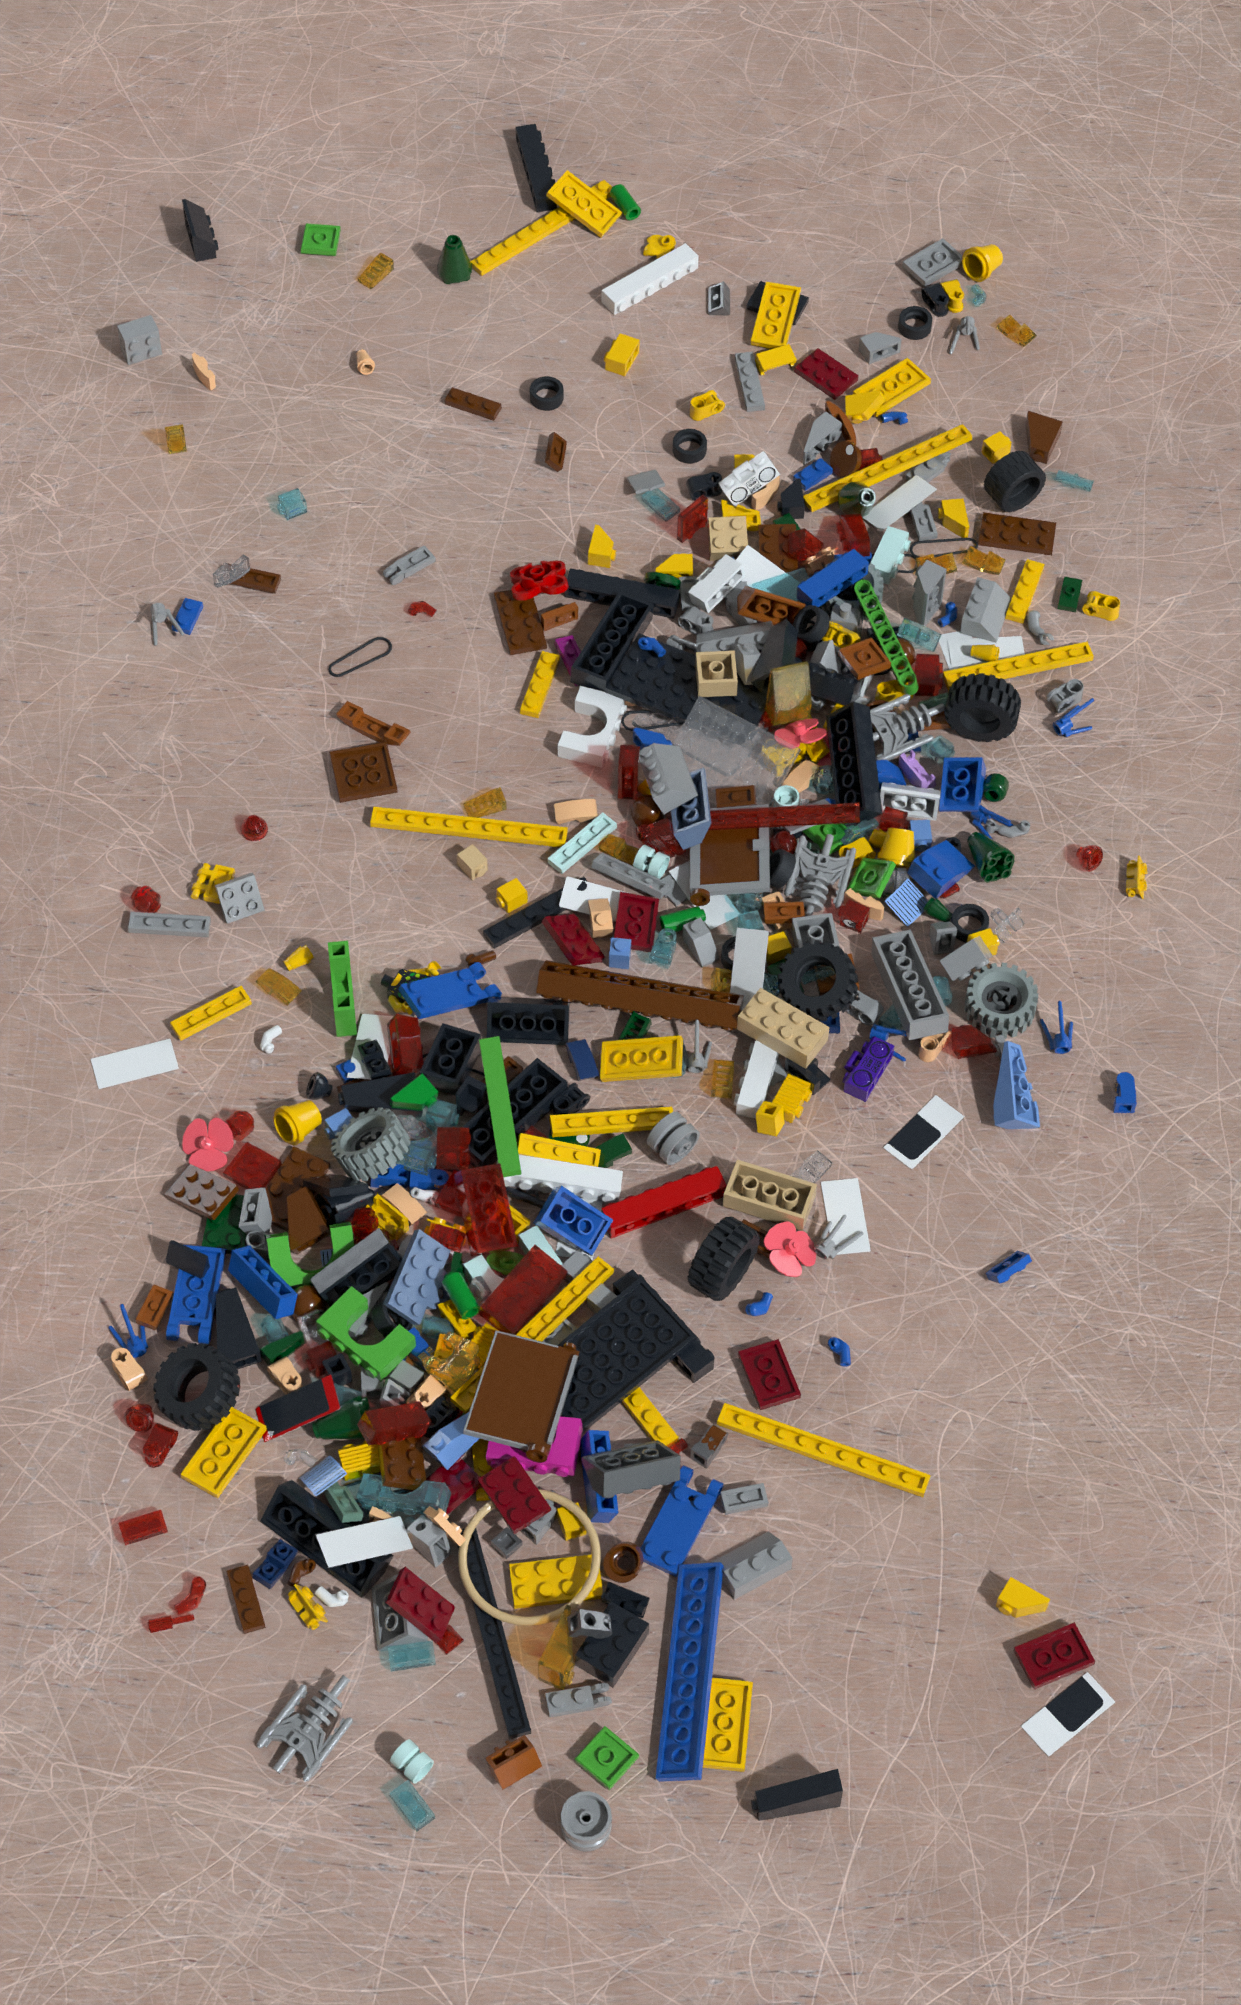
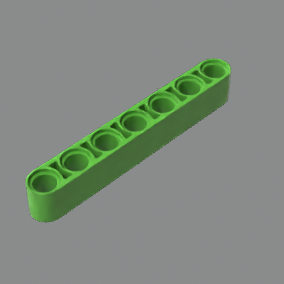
M859 580L854 587L857 600L883 653L891 662L890 668L902 692L913 695L918 691V683L912 667L871 583L867 580ZM901 666L905 667L902 670H898V668ZM907 682H913L911 685H905Z

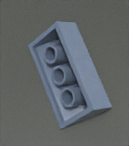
M704 767L690 772L698 796L671 810L673 834L683 850L702 843L711 825Z

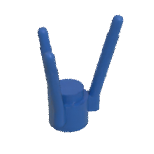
M1091 698L1081 706L1077 705L1062 718L1053 722L1055 732L1059 736L1064 734L1067 738L1072 734L1092 730V726L1071 730L1073 727L1071 718L1094 702V699Z
M982 805L979 807V812L971 813V817L974 819L972 823L989 838L991 836L981 825V823L986 824L987 819L993 818L1008 827L1014 826L1010 820L986 809Z
M1058 1001L1060 1033L1056 1034L1055 1038L1052 1039L1044 1020L1040 1019V1023L1049 1041L1050 1049H1054L1057 1054H1065L1072 1049L1073 1022H1069L1067 1037L1064 1032L1062 1002Z
M874 1024L869 1039L871 1040L875 1036L887 1041L889 1033L901 1036L907 1035L904 1030L886 1028ZM894 1051L893 1056L903 1062L906 1061V1058Z
M120 1304L130 1338L127 1339V1344L124 1343L112 1326L108 1328L121 1347L127 1349L133 1358L141 1357L147 1352L146 1349L149 1348L146 1342L145 1327L140 1325L141 1338L135 1336L124 1304Z

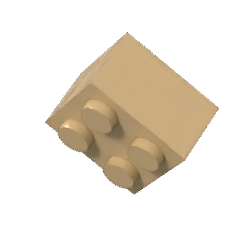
M746 516L708 518L710 561L720 560L725 554L734 557L736 560L748 545Z
M735 651L696 652L695 670L698 697L737 696L738 680Z

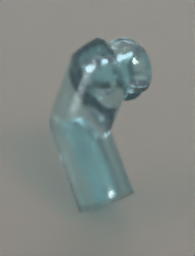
M978 284L973 285L971 291L976 297L972 302L979 307L982 303H985L987 296Z

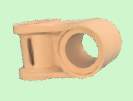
M948 1031L923 1037L918 1052L919 1058L924 1062L935 1060L941 1050L949 1043L953 1032Z
M117 1348L112 1352L113 1370L127 1391L148 1380L142 1367L135 1361L127 1349Z
M287 1356L267 1367L270 1377L285 1395L303 1387L301 1376Z
M430 1374L407 1399V1409L412 1414H420L440 1397L446 1388Z

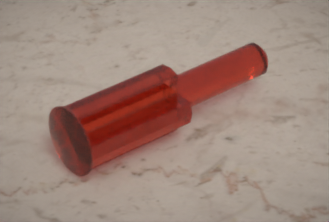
M193 1614L175 1618H171V1615L149 1619L148 1629L150 1633L172 1629L175 1624L194 1621L195 1618Z

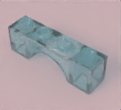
M437 1099V1102L428 1108L426 1112V1127L433 1134L426 1139L410 1142L409 1150L404 1154L405 1170L428 1176L431 1168H435L437 1156L442 1154L445 1141L450 1139L452 1127L456 1126L459 1120L456 1104Z
M364 1473L356 1497L362 1507L367 1510H371L373 1506L389 1513L400 1511L408 1515L424 1514L423 1512L429 1506L435 1510L440 1508L446 1513L451 1491L445 1483L424 1481L419 1488L411 1493L397 1494L391 1491V1487L382 1486L381 1475Z

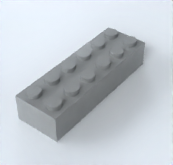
M906 930L872 937V957L902 1026L906 1031L908 1040L948 1032L949 1014L912 931Z

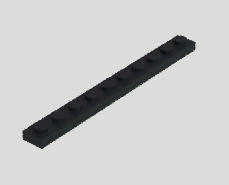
M475 1528L467 1550L469 1576L480 1596L491 1606L498 1609L478 1533ZM472 1600L508 1737L513 1739L531 1734V1728L502 1621L487 1614Z

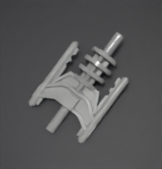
M905 694L871 709L872 728L875 731L873 739L874 741L879 739L883 745V753L876 755V761L892 760L896 756L933 741V735L925 734L922 735V738H916L915 741L911 740L905 743L908 739V732L914 734L916 729L918 731L924 730V725L929 727L932 724L931 716L943 712L945 709L944 704H939L928 710L924 704H919L917 708L912 706L909 708V711L906 709L902 711V717L895 712H888L893 710L894 707H900V704L905 705L909 703L911 697Z
M830 834L826 835L821 854L813 853L806 848L808 840H806L805 836H800L795 850L796 864L786 884L784 895L788 897L794 893L795 888L793 886L796 885L797 881L795 879L798 878L801 868L803 879L807 880L800 894L802 899L799 900V902H804L805 916H812L813 912L822 911L823 904L827 900V886H832L838 879L837 887L839 890L835 893L837 897H834L833 904L839 909L843 902L856 849L850 848V850H847L845 857H830L829 853L834 836Z
M342 1675L330 1692L321 1688L318 1691L322 1695L320 1699L316 1696L311 1698L316 1705L313 1708L307 1704L305 1709L310 1713L308 1717L299 1713L291 1716L295 1711V1706L300 1704V1699L305 1698L308 1694L306 1692L307 1686L301 1684L273 1723L261 1735L260 1740L257 1742L259 1749L264 1746L267 1748L271 1741L284 1742L289 1746L274 1765L273 1769L280 1774L296 1752L304 1757L307 1767L302 1772L304 1775L302 1777L304 1778L303 1781L309 1782L312 1776L314 1777L320 1769L321 1764L353 1723L351 1717L343 1718L339 1723L340 1726L334 1729L335 1733L330 1735L325 1741L326 1733L320 1725L323 1723L329 1726L331 1722L326 1717L330 1715L336 1718L338 1714L333 1708L335 1706L340 1709L342 1708L343 1704L337 1697L350 1681L346 1676Z

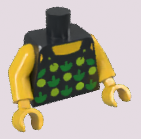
M436 961L430 962L427 967L421 969H400L395 978L387 974L383 976L381 985L388 988V1002L396 1013H408V1015L415 1016V1013L398 989L401 984L429 978L432 975L438 976L437 970L441 969V966Z

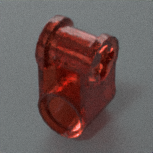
M159 1423L154 1425L149 1438L143 1446L145 1462L149 1467L156 1468L164 1463L168 1453L177 1441V1430Z

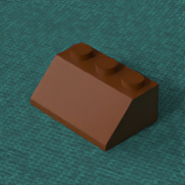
M745 586L737 596V612L739 615L761 622L772 621V625L785 619L793 624L799 611L806 607V604L749 586Z

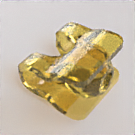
M448 1332L443 1338V1343L452 1354L444 1359L428 1356L423 1362V1366L430 1375L440 1380L450 1389L457 1391L480 1365V1358L477 1356L479 1346L456 1333Z

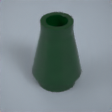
M933 897L930 898L923 908L926 915L942 922H949L952 918V913L938 899L935 900Z

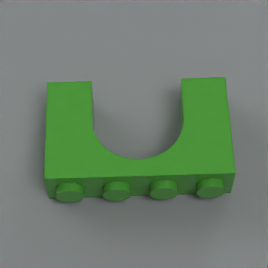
M348 941L328 942L337 1037L357 1035Z
M350 1222L329 1225L333 1247L332 1256L325 1266L317 1270H305L295 1264L290 1254L287 1232L266 1235L271 1267L290 1287L295 1285L312 1286L311 1278L354 1247Z
M351 1286L316 1321L317 1333L322 1339L331 1341L337 1351L347 1354L353 1364L362 1366L371 1378H377L381 1382L416 1347V1339L414 1335L399 1324L383 1341L375 1345H361L352 1340L348 1334L349 1329L368 1310V1300Z

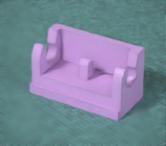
M913 750L910 751L908 757H906L905 753L899 756L898 767L902 769V773L913 786L926 789L936 786V777L933 774L929 775L915 759L916 754Z

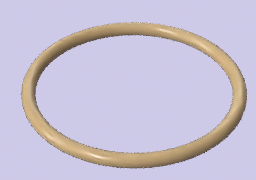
M538 1489L545 1499L564 1506L580 1520L587 1531L592 1550L590 1572L582 1589L569 1603L553 1612L531 1617L511 1615L491 1606L475 1589L467 1568V1550L476 1526L484 1516L495 1508L491 1500L474 1514L462 1534L466 1539L459 1546L458 1568L462 1583L471 1599L483 1611L503 1622L521 1626H533L558 1620L569 1614L583 1602L597 1579L601 1561V1550L598 1535L591 1520L574 1502L552 1491Z

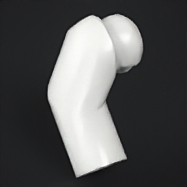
M276 1025L263 1033L260 1044L262 1051L268 1054L273 1052L274 1044L271 1042L272 1039L282 1034L280 1026Z
M416 1187L411 1190V1196L416 1199L430 1202L432 1205H438L441 1202L440 1193L436 1190H422Z
M321 1586L315 1592V1595L328 1607L344 1606L348 1602L349 1595L345 1590H340L336 1594H330Z

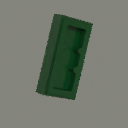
M1064 576L1057 609L1076 612L1083 580Z

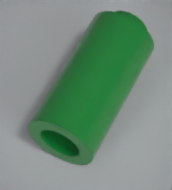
M618 184L613 186L610 191L612 200L627 220L636 219L641 213V208L624 185Z
M696 906L661 915L659 917L661 929L664 935L683 931V925L700 917L704 922L706 914L704 909Z
M454 1271L447 1273L442 1281L444 1289L461 1318L464 1320L472 1318L481 1309L461 1273Z

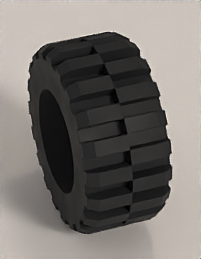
M973 673L967 677L964 675L953 682L949 688L944 709L945 719L952 730L955 729L957 734L964 735L967 739L972 738L979 742L981 740L991 742L992 740L999 741L1002 738L1008 737L1016 729L1021 708V698L1012 684L1006 683L1002 678H996L995 675L990 674L988 676L985 673H979L978 675Z
M815 940L814 944H810L807 941L803 943L804 946L801 948L797 945L793 948L794 953L792 955L788 953L784 957L786 963H781L779 967L781 973L778 974L777 980L780 983L778 988L786 1003L814 1019L819 1018L821 1022L827 1021L829 1016L833 1019L838 1017L837 1013L839 1011L844 1013L848 1009L846 1007L847 1003H853V993L856 994L858 990L856 985L858 976L852 961L839 946L834 947L833 943L828 941L825 944L821 940ZM818 965H826L833 968L836 973V980L833 987L826 994L810 997L801 991V979L810 968Z
M734 1217L721 1219L708 1233L706 1239L703 1240L701 1247L695 1254V1258L692 1260L691 1268L688 1271L689 1275L687 1276L690 1286L714 1301H721L728 1297L742 1280L758 1250L760 1237L757 1231Z
M190 1343L187 1347L183 1345L177 1348V1352H171L167 1356L166 1362L163 1361L161 1363V1369L156 1373L155 1379L157 1381L153 1384V1391L156 1392L154 1400L160 1412L182 1428L191 1429L192 1431H199L201 1428L204 1430L212 1427V1424L217 1425L222 1422L221 1419L230 1414L229 1410L237 1402L235 1398L239 1396L240 1388L237 1387L240 1385V1377L237 1375L238 1370L227 1356L207 1344ZM208 1371V1383L203 1393L195 1400L186 1402L185 1393L190 1381L198 1374Z

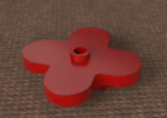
M558 560L540 561L541 565L532 566V563L513 569L510 572L511 583L514 584L511 588L513 598L516 600H528L539 593L557 595L565 592L569 587L567 578L564 576L566 574L565 563Z

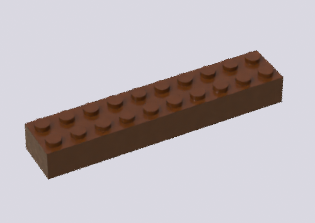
M548 960L544 962L539 970L536 993L541 994L544 998H553L554 996L566 1002L576 1000L581 1001V1004L584 1005L599 1004L605 1009L615 1007L621 1008L623 1012L638 1011L645 1016L655 1014L667 1020L673 1018L681 1019L684 1023H693V1021L699 1020L702 1026L712 1027L716 1025L721 1026V1029L724 1030L737 1029L738 1016L742 1012L744 995L582 966H572L571 964Z

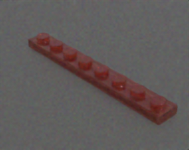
M860 803L710 811L711 825L708 830L860 823Z

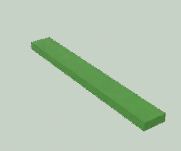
M500 1037L479 1039L501 1178L521 1175Z

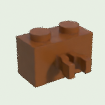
M525 1735L513 1742L505 1741L506 1746L501 1749L498 1746L495 1747V1752L485 1758L493 1778L502 1790L542 1767L534 1746Z

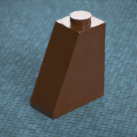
M1028 411L1025 426L1029 456L1037 462L1047 464L1060 437L1063 421Z
M307 1187L294 1189L291 1195L287 1197L289 1245L291 1251L299 1254L331 1234L329 1224L312 1192Z

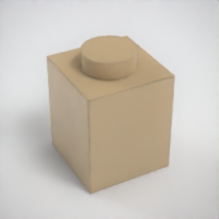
M473 844L457 854L458 866L471 880L483 876L488 871L486 857Z

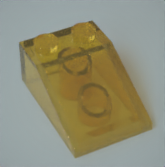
M808 662L771 669L766 712L773 726L810 718L812 704Z
M566 1605L538 1662L539 1681L560 1690H564L566 1684L570 1685L575 1675V1672H573L575 1664L573 1663L572 1637H569L567 1617L571 1615V1606Z

